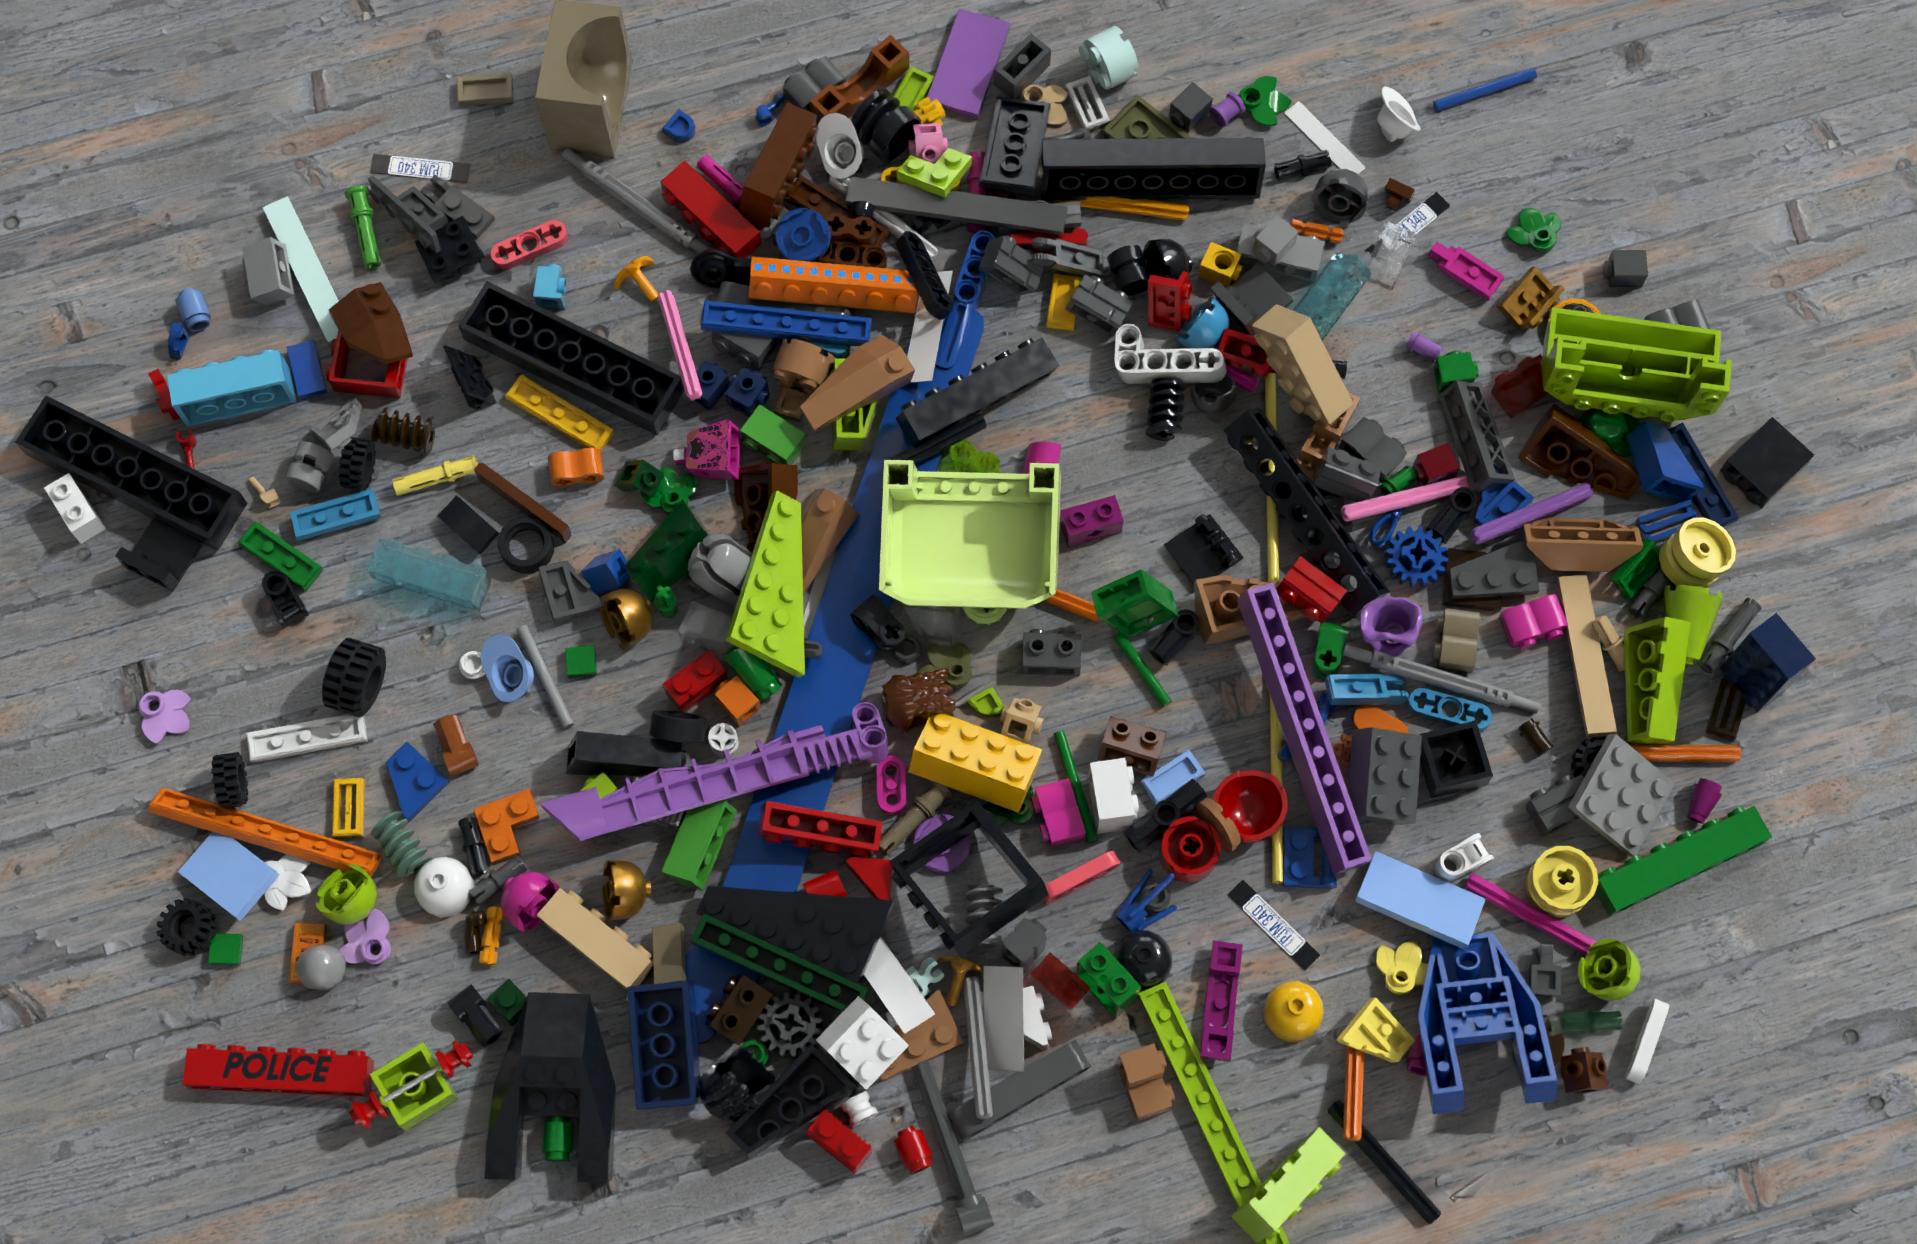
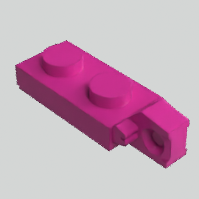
M1436 242L1428 257L1438 263L1437 267L1443 273L1487 301L1490 300L1505 278L1504 275L1461 247L1454 248L1451 246L1448 249L1439 242Z

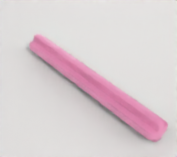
M670 290L659 293L658 300L685 394L689 400L694 401L696 398H701L702 390L674 295H672Z
M1465 475L1344 505L1340 511L1343 520L1348 522L1449 497L1456 489L1461 487L1470 490L1471 488Z

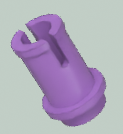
M1413 332L1406 344V347L1410 349L1409 352L1415 351L1435 362L1443 346L1421 336V332L1419 334Z

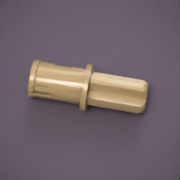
M1606 615L1600 616L1592 622V626L1603 643L1602 649L1609 653L1617 667L1616 669L1619 672L1624 671L1625 652L1624 644L1622 643L1624 639L1622 636H1618Z

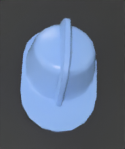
M500 634L490 637L484 643L481 650V662L492 691L501 701L509 703L517 701L530 691L534 679V670L530 662L523 657L520 648L513 639Z

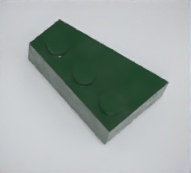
M682 499L624 567L637 586L651 601H654L657 594V586L661 585L663 588L666 586L672 587L689 573L688 560L694 547L699 542H703V539L710 534L700 519Z

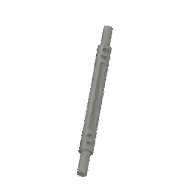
M569 148L564 150L562 157L579 168L582 175L687 249L692 248L698 253L711 249L698 239V235L591 160L586 161Z
M1347 644L1344 645L1343 656L1369 663V667L1401 675L1506 708L1513 706L1537 713L1540 707V702L1514 695L1513 691L1377 650L1370 652Z

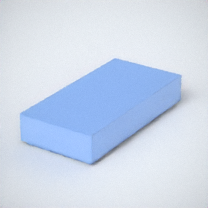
M1187 750L1156 770L1154 777L1147 776L1140 783L1156 805L1158 802L1166 800L1191 779L1198 781L1206 773L1191 751Z

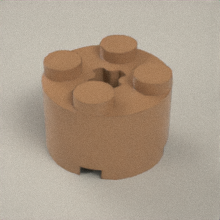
M783 339L771 373L777 378L776 384L782 388L785 386L791 389L795 386L803 389V393L811 395L830 376L835 357L828 353L827 357L820 354L822 348L798 339H791L790 344H788L787 339Z

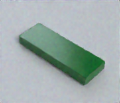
M256 521L237 542L240 547L273 570L283 572L290 582L305 592L323 572V568Z

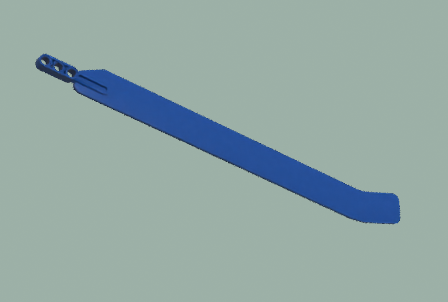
M979 231L971 238L955 286L952 300L953 310L943 320L932 381L910 382L890 395L852 506L859 515L840 541L807 641L819 642L822 645V655L819 659L805 658V675L801 678L794 676L773 740L787 734L788 730H793L795 733L819 725L823 727L825 737L845 732L852 728V710L861 701L878 648L853 623L850 614L871 595L878 597L889 611H891L894 598L879 591L884 460H888L912 448L896 420V417L902 412L901 406L913 399L917 403L926 399L924 395L936 387H939L940 390L949 386L948 382L961 374L964 378L969 376L984 331L983 316L975 310L980 303L989 274L979 268L985 253L977 249V247L980 245L987 246L991 239H995L988 231ZM977 269L981 271V273L978 275H972L969 273V271ZM968 293L971 294L973 298L966 300L961 298L960 296L962 294ZM911 337L905 351L906 356H908ZM943 451L915 465L917 471L937 472ZM835 765L830 766L828 771L825 768L819 769L820 773L818 774L814 771L809 772L807 777L755 791L723 887L797 893L812 845L809 849L794 847L792 841L782 840L780 844L764 841L763 836L757 835L760 809L766 801L824 811L838 770ZM693 946L686 955V981L694 983L698 1044H703L710 1041L717 1033L705 1024L708 1020L705 1015L710 1006L715 1001L719 1003L725 994L722 989L731 976L736 977L739 973L756 983L761 976L699 947Z

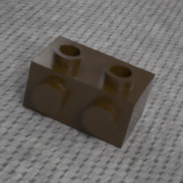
M738 973L736 977L731 976L722 989L725 994L719 1003L715 1001L710 1006L705 1015L708 1018L705 1023L708 1027L736 1045L741 1044L773 995L745 975Z

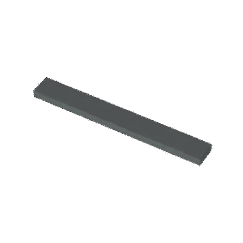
M851 177L846 196L847 206H852L855 201H866L871 203L875 210L1063 236L1068 208L1065 206L950 191L946 198L908 184Z

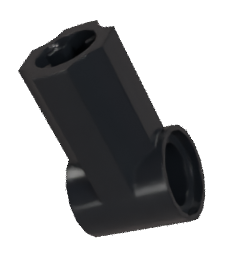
M1464 487L1458 488L1452 493L1450 499L1426 528L1427 532L1433 530L1432 538L1441 537V543L1444 544L1449 541L1464 520L1470 516L1476 504L1475 493ZM1455 500L1465 501L1468 507H1458Z
M1188 609L1180 610L1178 612L1179 616L1173 618V621L1148 648V652L1160 664L1168 666L1182 648L1195 638L1199 626V619L1195 612ZM1187 621L1191 623L1193 628L1185 631L1179 628L1178 623Z
M472 984L447 1002L458 1019L467 1025L472 1035L483 1048L495 1042L504 1033L485 1007L487 1006L486 1002Z

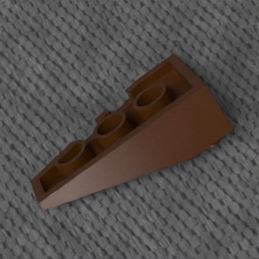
M1553 404L1538 422L1518 456V459L1543 475L1561 477L1573 484L1587 483L1590 487H1594L1596 491L1629 500L1641 486L1637 469L1578 419L1556 404Z
M766 463L739 468V480H734V497L736 505L741 506L744 519L740 521L742 530H747L749 539L747 549L752 553L771 494L778 490L796 500L798 494L797 465Z

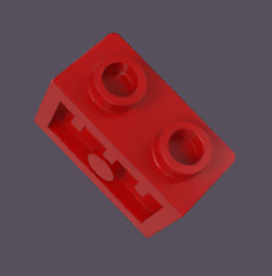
M1183 271L1178 280L1156 275L1150 276L1148 280L1149 326L1180 332L1185 321L1189 322L1192 314V305H1189V298L1192 293V283H1189V272Z

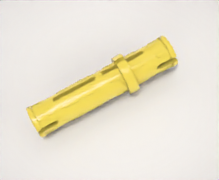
M475 455L453 462L448 460L444 461L443 465L392 479L396 495L401 496L442 482L449 481L452 483L457 478L474 474V468L478 465Z

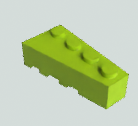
M1662 617L1624 628L1628 742L1643 745H1662L1675 741L1691 622Z

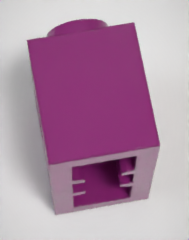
M1115 495L1060 510V526L1068 548L1121 533L1124 520Z

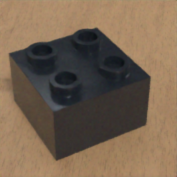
M1476 721L1419 734L1422 736L1420 764L1431 798L1487 785L1493 777Z

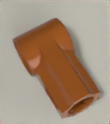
M447 715L433 723L444 751L442 756L451 777L479 766L471 743L467 742L457 715Z

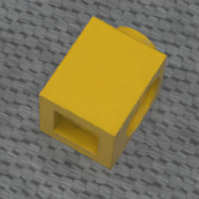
M1211 242L1200 264L1198 277L1215 284L1220 281L1227 288L1231 285L1232 280L1237 281L1243 270V266L1240 265L1242 254ZM1225 264L1228 268L1220 269L1216 265Z

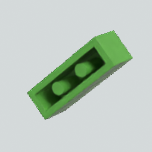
M721 800L686 810L681 827L675 833V841L672 848L664 859L661 872L673 882L703 891L737 809L726 800Z

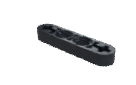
M905 231L896 241V247L925 308L933 317L943 320L953 310L952 301L922 240L913 232Z

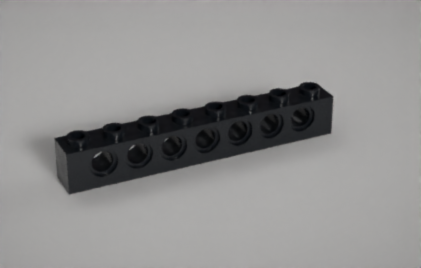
M1260 408L1247 410L1223 430L1228 436L1227 440L1230 446L1237 450L1244 459L1245 467L1251 473H1254L1259 480L1261 490L1267 496H1270L1276 504L1278 514L1286 519L1292 527L1294 537L1307 548L1311 561L1318 565L1325 575L1347 590L1341 599V603L1347 611L1357 615L1362 612L1366 604L1372 600L1385 597L1390 593ZM1254 437L1258 440L1259 444L1257 450L1253 446ZM1270 460L1273 461L1275 465L1274 472H1271V470L1269 469ZM1286 483L1291 487L1290 496L1285 491ZM1302 506L1307 510L1306 519L1301 514ZM1318 529L1324 534L1323 542L1317 536ZM1335 552L1340 557L1339 565L1334 561L1333 556ZM1351 576L1357 581L1356 588L1352 587L1350 583Z

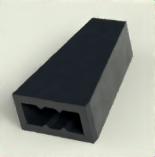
M577 731L568 745L566 774L600 775L604 772L606 775H649L660 768L685 767L686 751L682 750V743Z

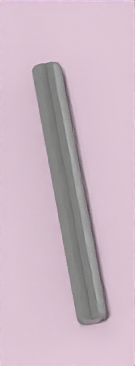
M972 976L964 978L963 987L975 1112L978 1119L984 1120L990 1119L993 1116L980 981L978 977Z

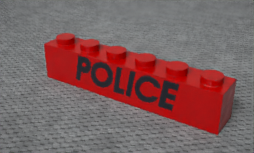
M197 1044V1049L187 1048L182 1085L195 1090L369 1097L372 1087L370 1074L373 1072L374 1060L366 1056V1052L349 1050L347 1055H336L335 1050L318 1049L317 1054L306 1053V1049L288 1048L286 1053L276 1052V1048L266 1046L257 1047V1051H246V1047L239 1045H228L227 1050H217L215 1045Z

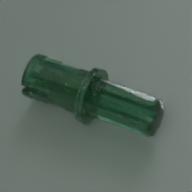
M1589 1009L1586 1013H1563L1560 1016V1026L1563 1031H1589L1592 1034L1596 1030H1621L1623 1020L1622 1018L1618 1019V1017L1622 1016L1620 1011L1595 1012L1593 1009Z

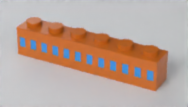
M751 257L748 299L905 313L916 312L918 291L908 270Z

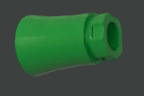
M735 645L722 654V658L735 670L759 701L773 695L781 688L782 684L777 678V673L771 664Z

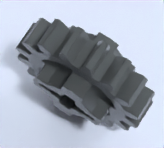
M788 992L784 993L783 1000H779L776 995L773 996L775 1004L773 1006L766 1004L764 1008L767 1014H760L758 1016L759 1020L764 1022V1025L757 1027L758 1032L766 1033L761 1038L763 1044L771 1042L769 1046L771 1053L779 1049L781 1058H784L786 1052H790L792 1058L795 1059L797 1051L801 1050L803 1053L807 1049V1045L817 1046L814 1036H820L822 1031L816 1028V1026L823 1024V1019L815 1018L820 1010L818 1006L810 1008L811 998H807L802 1002L801 994L798 992L794 999L790 998ZM789 1006L787 1011L776 1014L778 1010ZM801 1009L808 1014L811 1024L802 1021L800 1017ZM790 1019H794L797 1028L792 1027L790 1031H787L784 1023H789ZM770 1027L779 1030L781 1033L780 1041L773 1037ZM800 1036L805 1037L802 1041L792 1044L796 1038Z

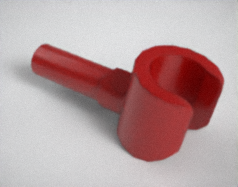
M190 429V436L183 440L180 431H178L176 438L181 448L184 449L187 466L195 469L192 449L196 446L197 440Z

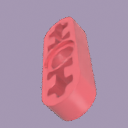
M550 220L503 240L492 247V261L498 269L508 270L564 246L568 240L566 227L561 221ZM552 230H556L559 234L558 238L554 239L551 235ZM539 235H542V236H543V239L545 240V244L542 245V242H541V239H540V236H539ZM529 239L535 240L537 246L533 250L526 251L522 248L524 241ZM514 246H517L520 255H516ZM505 251L508 255L507 260H503L500 256L501 252Z
M1113 850L1106 852L1047 883L1045 886L1049 895L1043 899L1045 904L1053 903L1118 868L1121 863Z

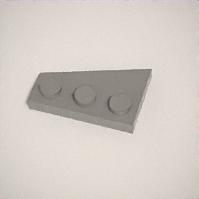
M355 396L313 426L311 431L330 449L344 447L352 440L350 436L356 433L362 403Z

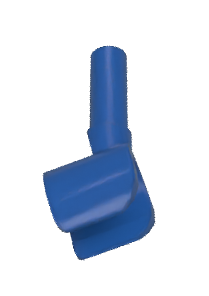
M783 94L779 95L767 106L763 104L757 107L756 120L762 127L767 126L774 119L771 112L786 99Z

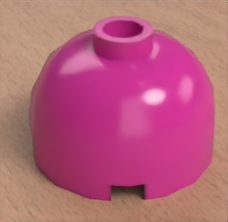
M528 871L516 877H511L503 886L501 897L503 915L519 931L525 932L524 928L526 927L529 930H533L542 923L537 914L560 887L556 882L540 872Z

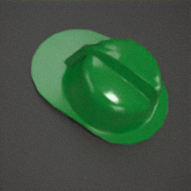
M1593 408L1582 414L1579 421L1615 452L1623 457L1632 455L1626 436L1640 424L1635 418L1622 412L1608 414L1601 409Z

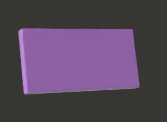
M959 8L927 96L930 101L937 99L944 110L978 119L994 75V69L999 61L1010 30V23Z

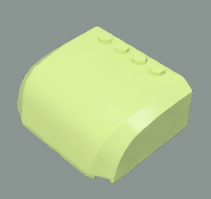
M884 460L879 591L908 606L1026 609L1054 596L1057 589L1061 491L1059 464L1030 463L1029 474L917 471L913 460Z

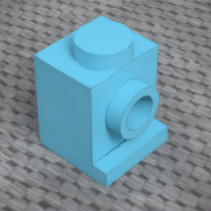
M559 265L537 266L533 297L536 305L541 308L565 310L562 294L565 295L567 281L566 278L562 277V267Z

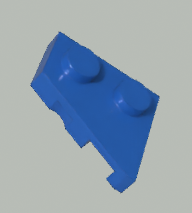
M1493 463L1496 473L1502 474L1501 469ZM1515 481L1510 484L1492 483L1481 493L1474 522L1480 526L1525 508L1532 503L1534 497Z
M408 742L386 761L404 818L408 822L450 783L444 775Z

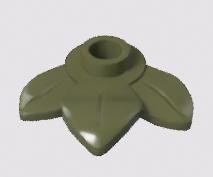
M942 643L928 645L927 656L930 664L919 669L917 674L945 668L948 670L949 678L944 683L951 685L955 689L965 687L972 677V671L969 666L972 659L970 650L962 643L956 644L952 649Z

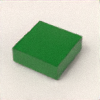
M594 645L565 648L568 678L597 675Z
M216 933L215 938L211 937L209 964H241L242 934Z

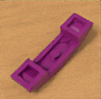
M1213 940L1204 1007L1200 1058L1231 1061L1234 1035L1233 1026L1243 944Z

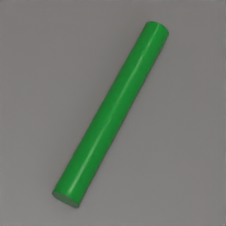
M1120 632L1116 634L1113 639L1162 707L1169 705L1172 700L1130 641Z

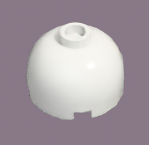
M437 857L426 862L418 870L414 879V894L419 905L428 913L440 918L453 917L463 912L467 907L466 905L470 902L471 894L469 890L474 887V879L468 868L460 861L449 857Z

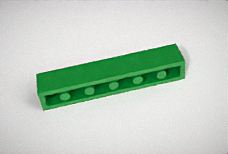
M1740 806L1727 813L1729 818L1721 822L1717 818L1710 820L1701 826L1702 831L1693 834L1692 830L1687 831L1676 837L1677 842L1670 846H1667L1666 842L1650 849L1651 855L1641 858L1640 854L1626 860L1624 862L1625 867L1617 871L1614 867H1611L1599 873L1598 877L1600 879H1598L1596 893L1609 917L1765 844L1772 836L1756 807L1753 806L1745 810L1743 806Z

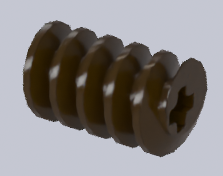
M384 408L381 415L379 414L374 421L371 438L374 442L380 439V442L383 444H388L391 441V444L395 447L402 444L404 449H409L412 446L413 450L417 452L423 449L426 454H429L434 444L435 429L432 427V419L429 417L423 425L421 424L420 415H417L414 422H411L410 413H406L401 420L398 410H395L392 417H389L388 408Z

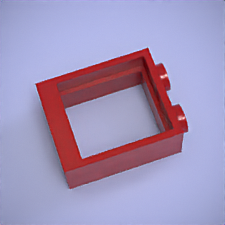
M338 330L337 339H333L331 344L332 365L329 364L326 370V380L329 381L334 392L401 398L408 358L388 364L385 383L345 379L344 375L350 347L347 346Z

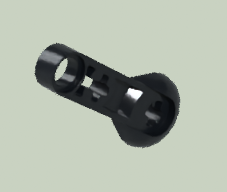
M706 249L693 258L690 271L695 281L706 287L719 288L721 282L724 281L749 286L751 258L733 257L723 250ZM711 268H716V272L710 271Z

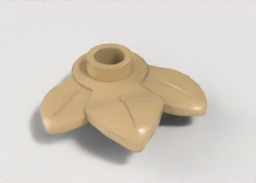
M1033 84L1023 90L1021 94L1022 100L1036 97L1039 99L1038 102L1051 103L1048 125L1060 126L1067 122L1066 111L1061 105L1069 96L1065 89L1057 85L1042 88L1039 85Z

